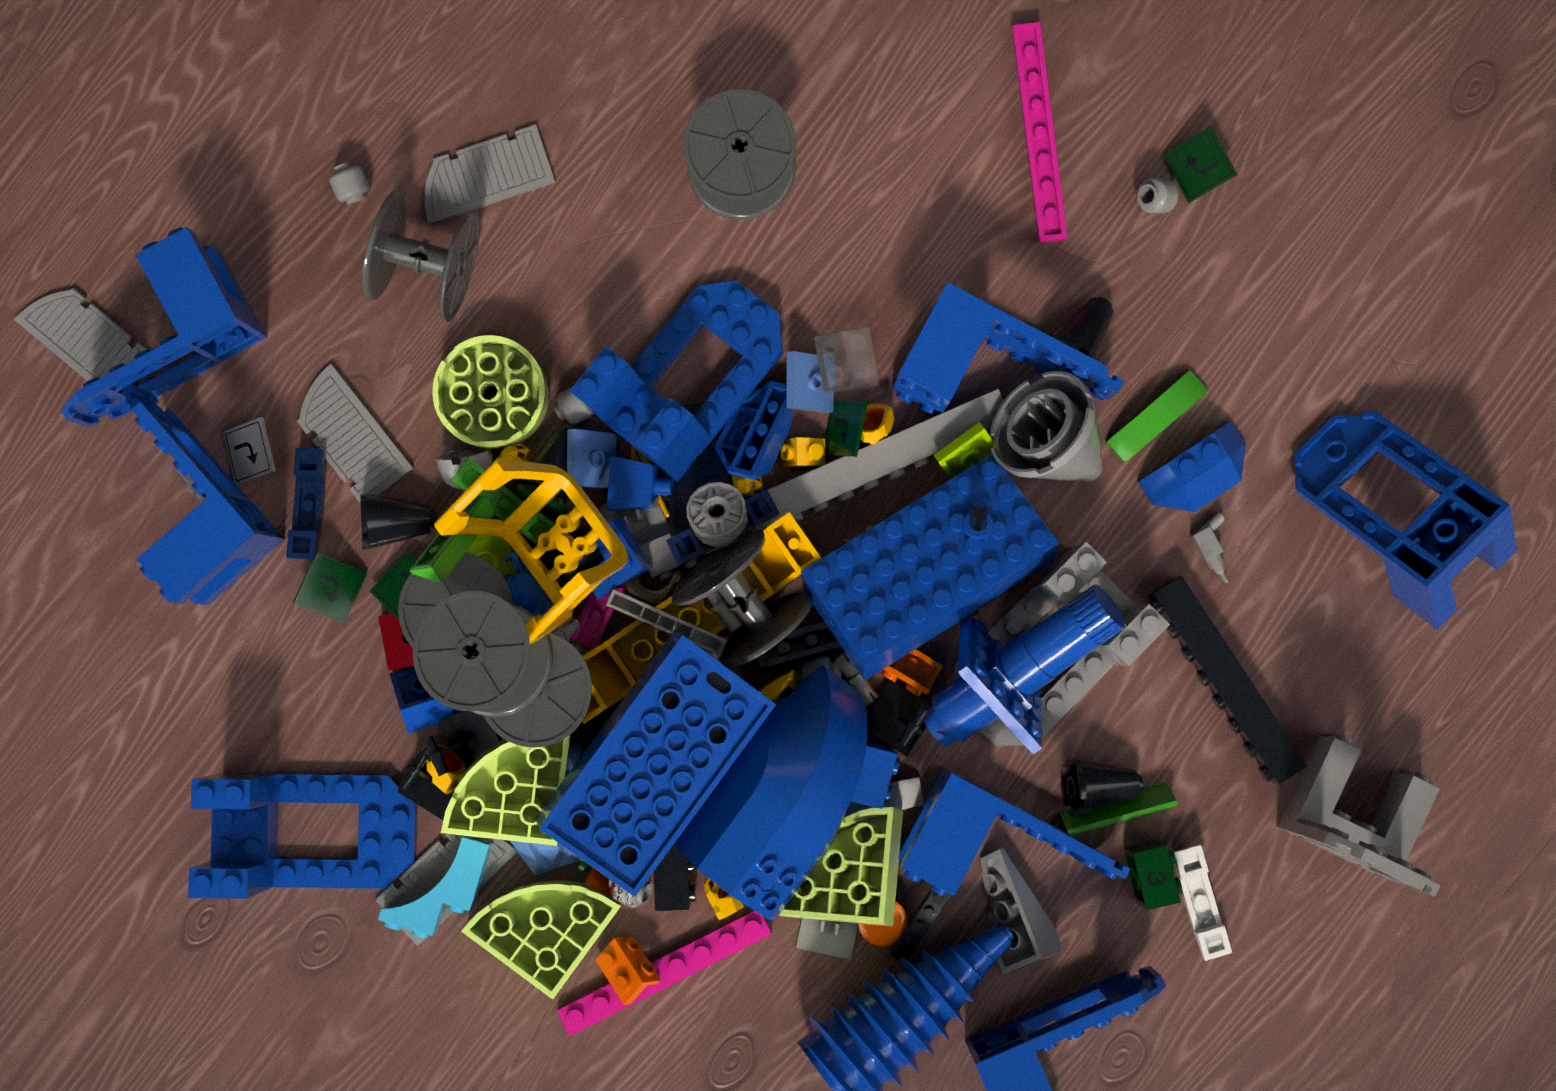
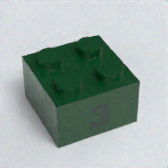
M1156 840L1123 848L1127 865L1130 868L1129 873L1137 904L1146 910L1181 903L1179 894H1183V889L1179 877L1174 876L1172 866H1176V860L1172 849H1168L1167 845Z

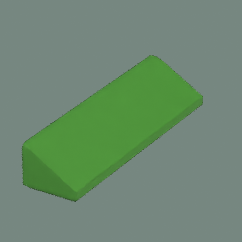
M486 496L476 497L462 511L466 512L469 517L491 519L495 513ZM438 532L413 564L410 572L434 582H444L478 535H440Z
M1163 783L1143 789L1136 798L1080 816L1070 815L1068 812H1071L1072 809L1061 811L1060 818L1064 832L1073 835L1175 807L1178 803L1169 785Z

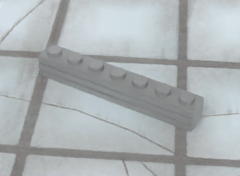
M615 589L612 590L606 604L608 607L614 608L669 634L676 630L698 647L720 657L728 642L727 639Z

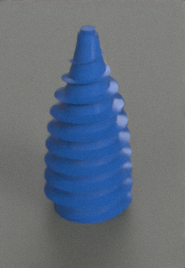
M1003 924L1001 927L996 926L970 940L965 938L963 943L954 947L943 943V952L933 956L921 949L922 962L911 964L900 957L902 972L894 975L881 968L882 983L875 986L862 979L865 994L857 998L844 991L847 1006L839 1010L827 1003L830 1018L822 1023L809 1016L812 1031L797 1041V1043L832 1091H884L883 1086L890 1080L902 1086L899 1072L905 1066L919 1072L915 1057L921 1051L934 1056L931 1042L936 1035L949 1040L946 1025L951 1018L964 1023L959 1010L966 1000L975 1003L972 993L981 981L986 983L984 977L1011 945V940L1014 939V936Z

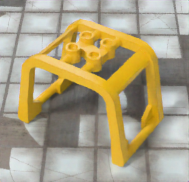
M497 458L434 523L440 535H497L506 540L517 552V555L554 604L543 616L541 614L534 616L525 624L530 645L567 622L572 617L573 609L603 580L621 570L628 563L629 558L624 544L581 486L571 475L555 465ZM512 479L544 480L505 521L472 518L466 512H462L483 489L496 490ZM563 489L576 507L568 514L560 515L556 519V524L548 532L540 534L538 544L532 549L519 531ZM584 516L593 529L585 536L574 539L568 532L576 531L580 526L579 519ZM600 538L611 553V557L599 566L578 572L561 588L556 580L563 573L574 571L578 567V560L583 555L594 552L597 546L596 541ZM558 549L563 552V555L555 558L554 567L549 571L540 560V557L546 551Z

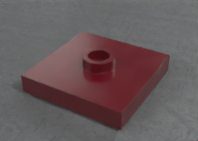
M392 613L378 616L388 671L414 666L413 648L406 640L399 620Z

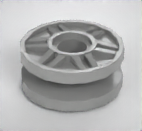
M722 482L705 484L690 496L686 506L690 528L692 527L697 539L703 544L714 547L727 546L737 541L745 532L748 523L746 503L740 491L730 484ZM716 511H721L724 513L722 516L716 518L711 516Z

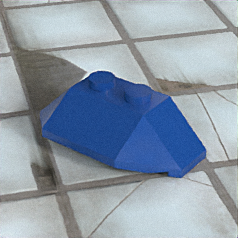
M774 381L764 384L763 388L752 392L726 423L715 445V450L729 474L756 480L770 473L791 428L794 409L787 408L786 384Z
M1229 421L1138 481V484L1155 506L1195 512L1241 482L1246 443L1232 422Z

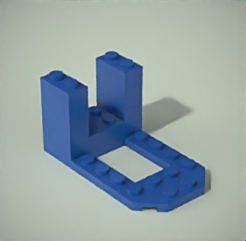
M180 227L169 232L168 237L160 242L154 241L146 244L142 248L143 251L136 254L141 267L179 336L167 337L160 342L161 346L153 350L139 352L134 356L135 360L126 365L118 364L112 367L106 376L86 381L83 384L84 388L76 391L61 409L66 420L88 427L98 424L100 422L98 418L107 415L110 416L111 420L120 418L132 412L122 392L130 384L194 351L187 356L188 360L180 364H171L163 369L164 373L155 378L153 376L147 377L138 383V387L148 390L154 396L159 397L267 338L220 250L214 246L203 247L196 233L188 227Z
M738 281L699 285L631 367L606 346L569 391L596 418L678 482L784 354L780 315ZM705 327L742 357L693 415L674 399L670 398L667 401L652 388L700 329Z
M947 282L904 362L892 391L896 392L895 397L907 404L913 401L920 405V410L929 416L935 417L936 414H942L950 403L983 340L987 341L986 346L997 352L1004 350L1011 354L1010 358L1022 365L1028 363L1036 367L1035 371L1040 375L1045 372L1062 371L1076 376L1087 386L1092 396L1099 400H1110L1120 391L1124 381L1114 375L1111 379L1107 375L1109 369L1099 361Z
M130 384L122 392L127 400V405L137 415L136 423L145 432L151 431L157 438L154 441L156 446L163 453L167 454L169 452L176 460L173 462V465L184 476L188 474L194 481L192 486L202 497L207 496L203 502L137 558V561L142 565L140 570L150 581L155 580L161 587L159 590L160 594L168 602L184 604L191 599L197 605L199 603L201 605H210L278 546L284 538L178 416L169 408L164 412L156 404L159 402L158 398L150 391Z
M1376 411L1362 412L1363 415L1347 416L1346 414L1333 415L1294 454L1296 492L1381 556L1385 564L1393 596L1434 628L1438 629L1457 611L1451 581L1476 556L1495 570H1498L1517 552L1510 504ZM1377 451L1440 495L1402 533L1340 488Z
M944 767L941 768L923 805L900 845V862L898 864L905 870L903 875L917 883L921 879L931 884L929 889L943 897L947 893L955 896L996 816H999L1004 822L1014 827L1018 826L1030 836L1040 841L1044 840L1058 851L1066 855L1069 854L1092 869L1095 868L1114 880L1117 875L1126 879L1130 871L1129 867Z
M220 773L192 779L191 809H212L210 861L189 868L188 898L247 899L272 887L385 889L416 860L417 804L397 793L400 786L391 775ZM278 802L359 803L358 859L276 858Z
M1151 966L1140 968L1138 975L1131 976L1129 971L1121 972L965 1040L986 1091H1052L1035 1051H1049L1058 1045L1057 1042L1062 1039L1068 1038V1040L1079 1038L1085 1034V1029L1094 1025L1095 1028H1101L1112 1022L1111 1018L1117 1015L1128 1016L1139 1010L1138 1006L1145 1004L1152 997L1160 994V991L1166 987L1162 976Z

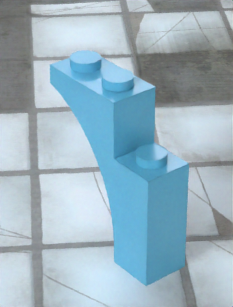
M463 836L450 869L430 892L407 903L383 907L378 920L385 922L384 926L387 928L401 930L403 927L412 930L411 934L414 936L428 938L429 935L433 936L438 932L446 904L449 905V910L457 913H465L466 910H472L476 903L494 842L473 836Z

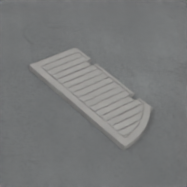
M536 124L515 130L517 139L509 141L508 135L503 134L456 150L458 158L450 160L448 153L432 158L433 163L425 186V211L428 224L431 225L556 183Z
M74 287L67 291L47 295L30 304L16 316L14 320L87 381L106 376L112 367L118 364L126 365L135 360L134 356L148 350L140 342L131 347L128 343L132 340L133 336L93 303L87 309L83 307L82 304L86 297Z
M332 364L326 367L309 388L301 408L300 417L296 422L306 434L313 430L317 433L318 436L312 442L318 449L325 450V459L344 483L351 478L356 484L350 488V491L359 502L360 494L380 496L414 468Z
M445 833L450 841L444 846L440 840H437L398 877L404 884L398 889L391 883L375 898L376 902L383 908L387 905H398L416 900L430 892L450 869L464 835ZM478 837L494 842L481 886L518 853L506 840ZM447 904L445 905L440 925L454 913V911L448 909L449 905ZM401 928L417 946L426 939L412 935V930Z

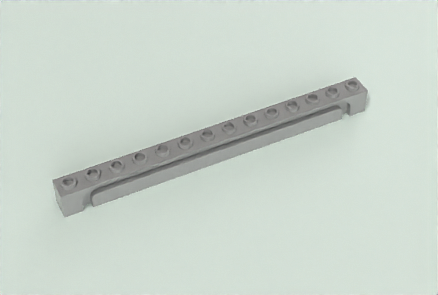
M999 389L878 441L874 445L871 444L858 450L857 457H842L769 489L768 492L780 515L751 531L765 530L788 512L797 522L803 519V513L809 510H813L814 514L828 508V502L838 498L839 502L852 498L855 496L853 491L863 487L867 491L879 486V480L889 476L890 480L904 475V469L914 465L917 469L931 463L930 457L978 422L989 432L993 419L1004 401ZM670 533L640 546L653 566L649 569L652 578L659 577L660 581L672 577L675 573L674 570L685 566L687 570L695 567L701 562L700 558L718 549L716 548L679 566L666 542L667 539L671 538Z

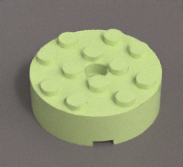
M477 336L455 346V349L448 354L444 361H441L433 381V402L437 415L443 425L466 444L478 449L491 448L492 451L504 450L507 446L522 443L531 437L541 425L549 403L547 378L537 360L523 346L501 336ZM495 386L498 390L496 396L491 400L485 399V391L489 387Z

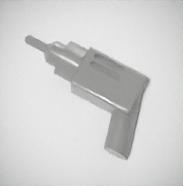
M1218 511L1190 537L1203 561H1206L1209 569H1213L1216 574H1220L1223 581L1228 583V579L1224 574L1225 566L1223 563L1225 561L1221 555L1224 550L1213 532L1225 521L1221 512Z

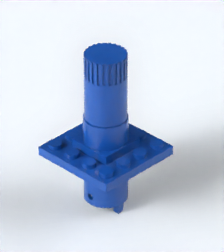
M1094 584L1035 627L1022 633L1005 646L999 640L992 639L981 620H975L971 614L962 619L958 673L961 677L933 696V706L925 710L929 713L924 720L928 730L938 742L944 746H949L956 740L966 741L997 718H1000L1032 754L1042 749L1043 718L1041 715V688L1054 680L1058 674L1126 628L1125 620L1119 608L1100 586Z

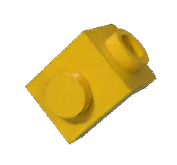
M803 437L786 439L781 448L783 467H821L826 465L825 439Z

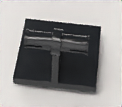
M889 680L867 714V732L908 757L927 727L924 720L929 713L925 710L930 708L931 705Z
M462 711L439 722L450 745L449 747L439 751L433 735L421 741L428 752V761H432L438 776H441L450 771L442 757L445 753L453 751L465 763L468 770L470 765L488 748L501 741L502 738L491 728L484 716L471 711Z
M425 748L424 751L419 750L411 764L408 763L405 767L407 771L398 783L401 787L397 793L444 820L445 811L455 790L445 794L432 782V776L426 767L429 755L425 753Z

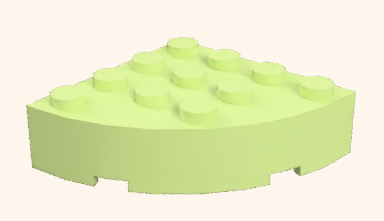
M571 734L555 744L544 747H523L502 739L488 748L470 765L458 782L445 811L441 833L557 846V841L538 828L535 818L566 777Z
M895 807L869 808L857 811L858 813H853L843 818L832 844L779 916L893 926L903 811Z
M566 880L539 881L520 886L499 896L479 911L461 932L551 999H554L619 910L622 903L586 886L585 883Z

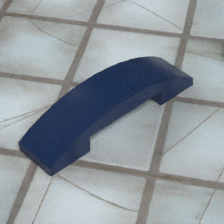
M296 448L293 475L296 477L292 530H288L286 558L313 560L316 552H318L323 523L326 478L325 450Z
M767 489L745 500L748 523L743 534L780 515ZM724 513L715 516V518L722 516ZM692 527L666 540L679 566L720 547L703 544L697 539Z

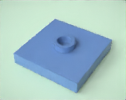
M796 351L787 352V408L821 413L833 412L834 357Z
M580 429L567 430V473L581 487L608 489L610 456L616 457L617 434Z

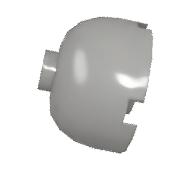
M462 448L439 455L440 458H436L441 478L447 485L453 488H460L451 481L460 467L469 457L486 470L493 463L491 448H476V452L474 450L466 451L467 448Z

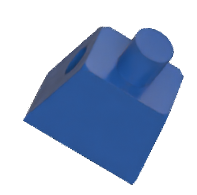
M610 456L607 510L614 513L635 511L636 509L658 507L659 495H673L674 480L673 478H660V468L652 464Z

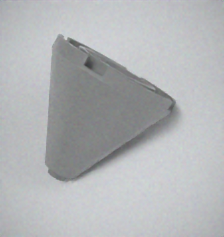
M1051 371L1042 373L1044 378L1034 383L1026 380L1016 387L999 407L990 429V435L994 438V447L991 448V451L996 461L1008 472L1019 477L1091 482L1098 478L1103 470V461L1095 403L1087 386L1070 373Z

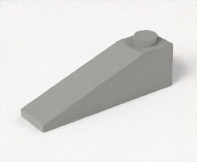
M1002 848L980 858L984 889L990 898L991 911H988L989 921H993V927H1001L1004 924L1014 936V939L1011 940V945L998 959L1002 973L1012 972L1064 951L1053 923L1005 850Z

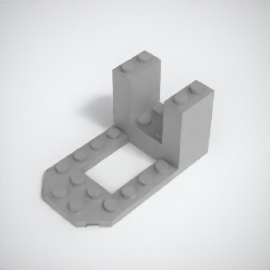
M1087 542L1071 547L988 631L993 640L997 639L1005 646L1021 635L1027 628H1032L1051 608L1056 611L1094 584L1100 586L1112 598L1123 615L1126 628L1074 663L1041 697L1042 737L1113 666H1130L1170 625L1150 604L1136 606L1100 570L1107 562ZM958 662L954 665V681L961 677L958 673ZM997 718L980 730L995 746L1024 745L1000 718Z
M1331 733L1329 737L1319 735L1307 760V767L1303 769L1277 827L1380 877L1436 897L1440 885L1431 881L1433 875L1416 868L1415 865L1407 862V859L1440 788L1431 784L1433 779L1421 773H1413L1408 770L1406 774L1395 772L1372 824L1369 825L1354 819L1350 822L1352 816L1337 809L1334 810L1361 750L1353 747V740L1338 734L1337 736Z

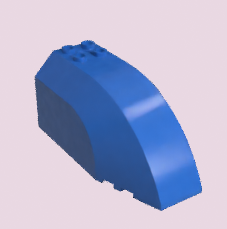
M824 665L795 686L796 690L785 699L779 698L774 702L776 706L673 844L696 869L729 895L768 920H774L778 917L832 844L853 797L863 767L868 728L863 696Z

